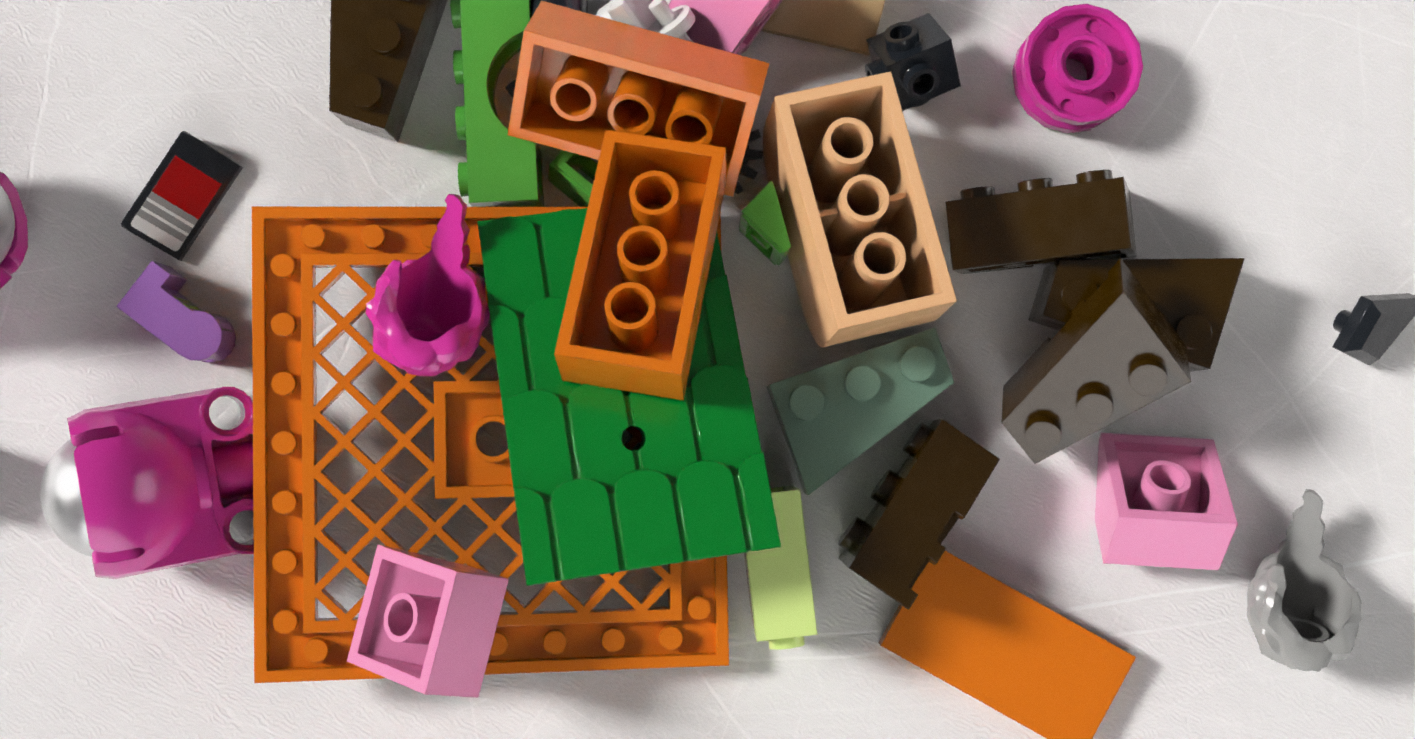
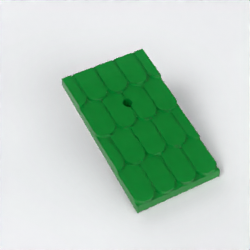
M587 208L565 209L550 213L517 217L507 216L477 221L526 585H537L781 547L764 453L761 450L749 382L745 374L718 233L716 232L683 401L562 381L554 352ZM630 426L637 428L642 435V442L635 450L627 449L621 440L623 431Z

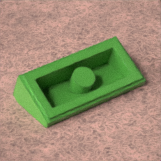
M770 181L741 211L739 232L774 265L777 264L779 266L785 260L791 244L773 182Z

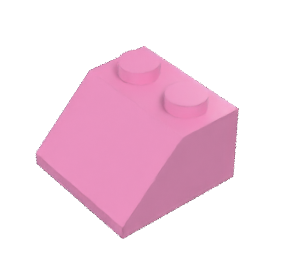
M1101 433L1098 445L1095 523L1104 564L1219 570L1238 523L1214 439Z
M377 545L347 662L425 695L478 698L509 579L468 565Z

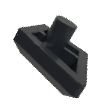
M1403 293L1361 296L1352 312L1342 310L1335 317L1333 328L1340 332L1332 347L1367 365L1373 364L1382 357L1415 316V295Z

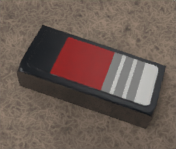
M182 131L124 217L121 226L177 260L182 261L243 167L190 133Z

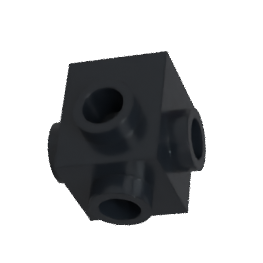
M929 13L908 22L893 24L885 32L866 39L872 61L865 65L866 76L891 71L902 111L922 106L930 99L961 86L952 40Z

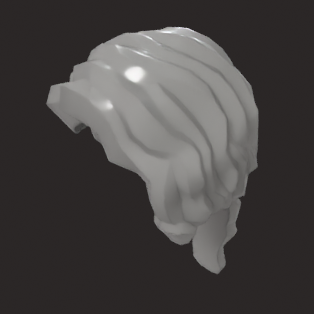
M1306 489L1302 496L1304 504L1292 513L1293 520L1286 531V539L1279 543L1277 552L1263 558L1256 570L1255 577L1250 581L1247 592V618L1259 644L1261 654L1286 665L1290 669L1319 672L1322 668L1328 666L1330 660L1338 662L1349 657L1354 647L1361 621V599L1355 588L1348 583L1344 575L1343 565L1321 554L1325 546L1323 540L1325 523L1321 518L1323 500L1314 490Z

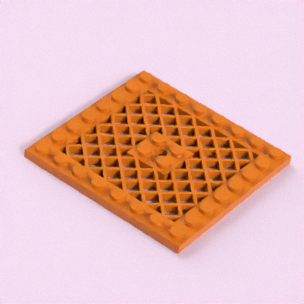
M252 206L254 683L385 678L347 662L358 617L355 616L360 612L364 596L347 611L324 588L345 567L367 586L370 573L354 558L375 536L385 546L407 551L383 529L405 506L429 528L408 550L409 552L417 553L436 534L459 556L454 561L455 563H466L468 566L489 572L472 555L495 533L517 554L498 576L508 579L523 563L521 544L502 527L503 523L516 511L515 499L496 519L492 518L473 499L514 497L508 449L501 455L489 456L479 449L476 442L477 433L484 424L499 422L505 425L499 380L471 381L492 359L496 361L494 344L491 345L481 335L479 346L486 353L464 375L453 367L447 372L457 381H434L433 404L411 383L418 375L408 373L403 375L393 364L373 352V345L352 326L366 312V304L375 297L376 286L372 288L352 268L387 267L393 260H401L404 263L406 260L421 258L432 249L431 242L434 234L437 232V224L445 214L447 207ZM467 207L464 219L470 229L467 238L470 248V259L467 266L470 268L483 267L477 221L588 207ZM720 211V216H719V221H718V227H717V233H718V238H719L720 249H721V211ZM316 268H333L316 285ZM346 273L367 295L343 317L322 296ZM485 282V292H486V297H487V289H486V282ZM316 304L337 323L317 344ZM346 332L367 354L344 376L322 354ZM376 360L397 383L374 405L352 383ZM316 362L338 382L318 403ZM404 389L428 410L406 433L399 429L383 413ZM345 390L368 411L346 434L323 414ZM375 419L398 440L377 463L353 442ZM433 419L434 461L412 441ZM317 422L338 441L318 463ZM630 426L625 430L631 437L624 446L632 450L638 443L641 444L642 435L635 427ZM405 447L429 469L407 492L383 471ZM345 449L368 470L347 493L324 472ZM434 476L435 499L458 498L437 521L413 499ZM375 477L399 499L378 522L354 501L359 493ZM317 481L338 500L319 521ZM464 504L488 526L467 549L443 528ZM345 508L369 529L348 552L324 531ZM318 541L339 560L319 582ZM727 555L668 564V572L662 566L651 567L662 579L640 602L619 582L628 571L600 575L605 581L583 604L561 584L562 580L546 583L526 605L506 588L504 600L516 612H500L484 675L729 666ZM612 588L633 607L593 609ZM668 589V607H651ZM553 590L575 609L534 611ZM318 600L337 618H318Z

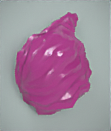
M448 194L445 198L447 208L437 224V232L434 234L431 242L432 249L417 260H406L404 263L401 260H393L376 281L375 297L366 304V315L374 327L373 352L391 364L405 370L408 374L436 376L452 369L458 362L468 360L477 349L482 331L488 325L490 313L485 292V278L467 266L470 259V248L467 243L470 229L464 221L467 204L456 194Z

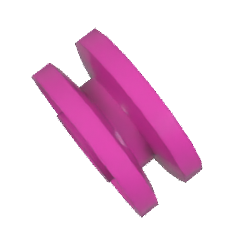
M1089 4L1064 6L1044 17L1017 50L1012 69L1015 95L1025 112L1045 128L1063 133L1090 131L1122 110L1138 90L1143 70L1140 44L1129 25L1110 10ZM1066 59H1074L1082 63L1087 72V79L1082 81L1072 77L1066 68Z

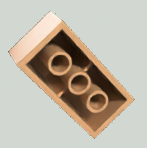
M891 71L775 96L763 128L765 168L768 183L770 181L773 182L791 244L787 254L801 307L815 342L820 347H827L937 320L957 302Z

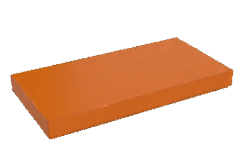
M944 551L937 564L933 565L929 562L911 587V590L918 594L912 606L908 610L899 604L878 642L880 646L1046 739H1092L1136 659L1130 653L947 551Z

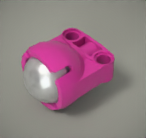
M220 387L85 409L67 418L71 439L56 451L44 471L40 489L41 506L44 517L54 534L71 549L92 557L95 577L119 579L237 554H254V538L247 542H237L231 537L229 532L230 522L237 513L253 511V402L244 391L235 387ZM218 397L233 399L241 410L238 423L228 430L217 428L209 417V408Z

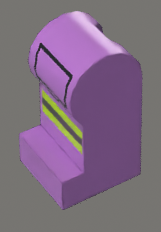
M151 261L116 307L179 355L189 360L211 363L224 360L231 354L235 346L236 334L232 324L220 315L202 311L181 295L178 291L187 279L172 267Z

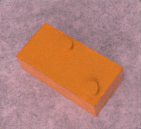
M541 1L523 32L507 135L599 160L605 129L726 147V186L724 195L733 197L770 63Z
M605 129L554 352L562 381L684 401L726 186V147Z

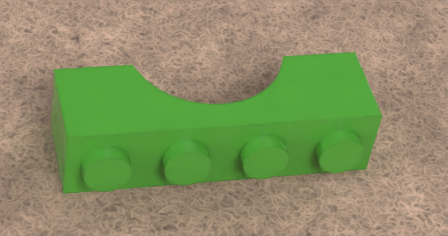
M450 0L452 24L454 29L461 28L462 50L453 51L456 84H464L465 106H456L455 110L458 140H466L467 162H459L460 195L461 197L468 196L469 204L472 207H544L542 152L534 142L507 135L508 128L500 122L495 107V89L498 77L506 63L521 51L523 32L531 19V0Z

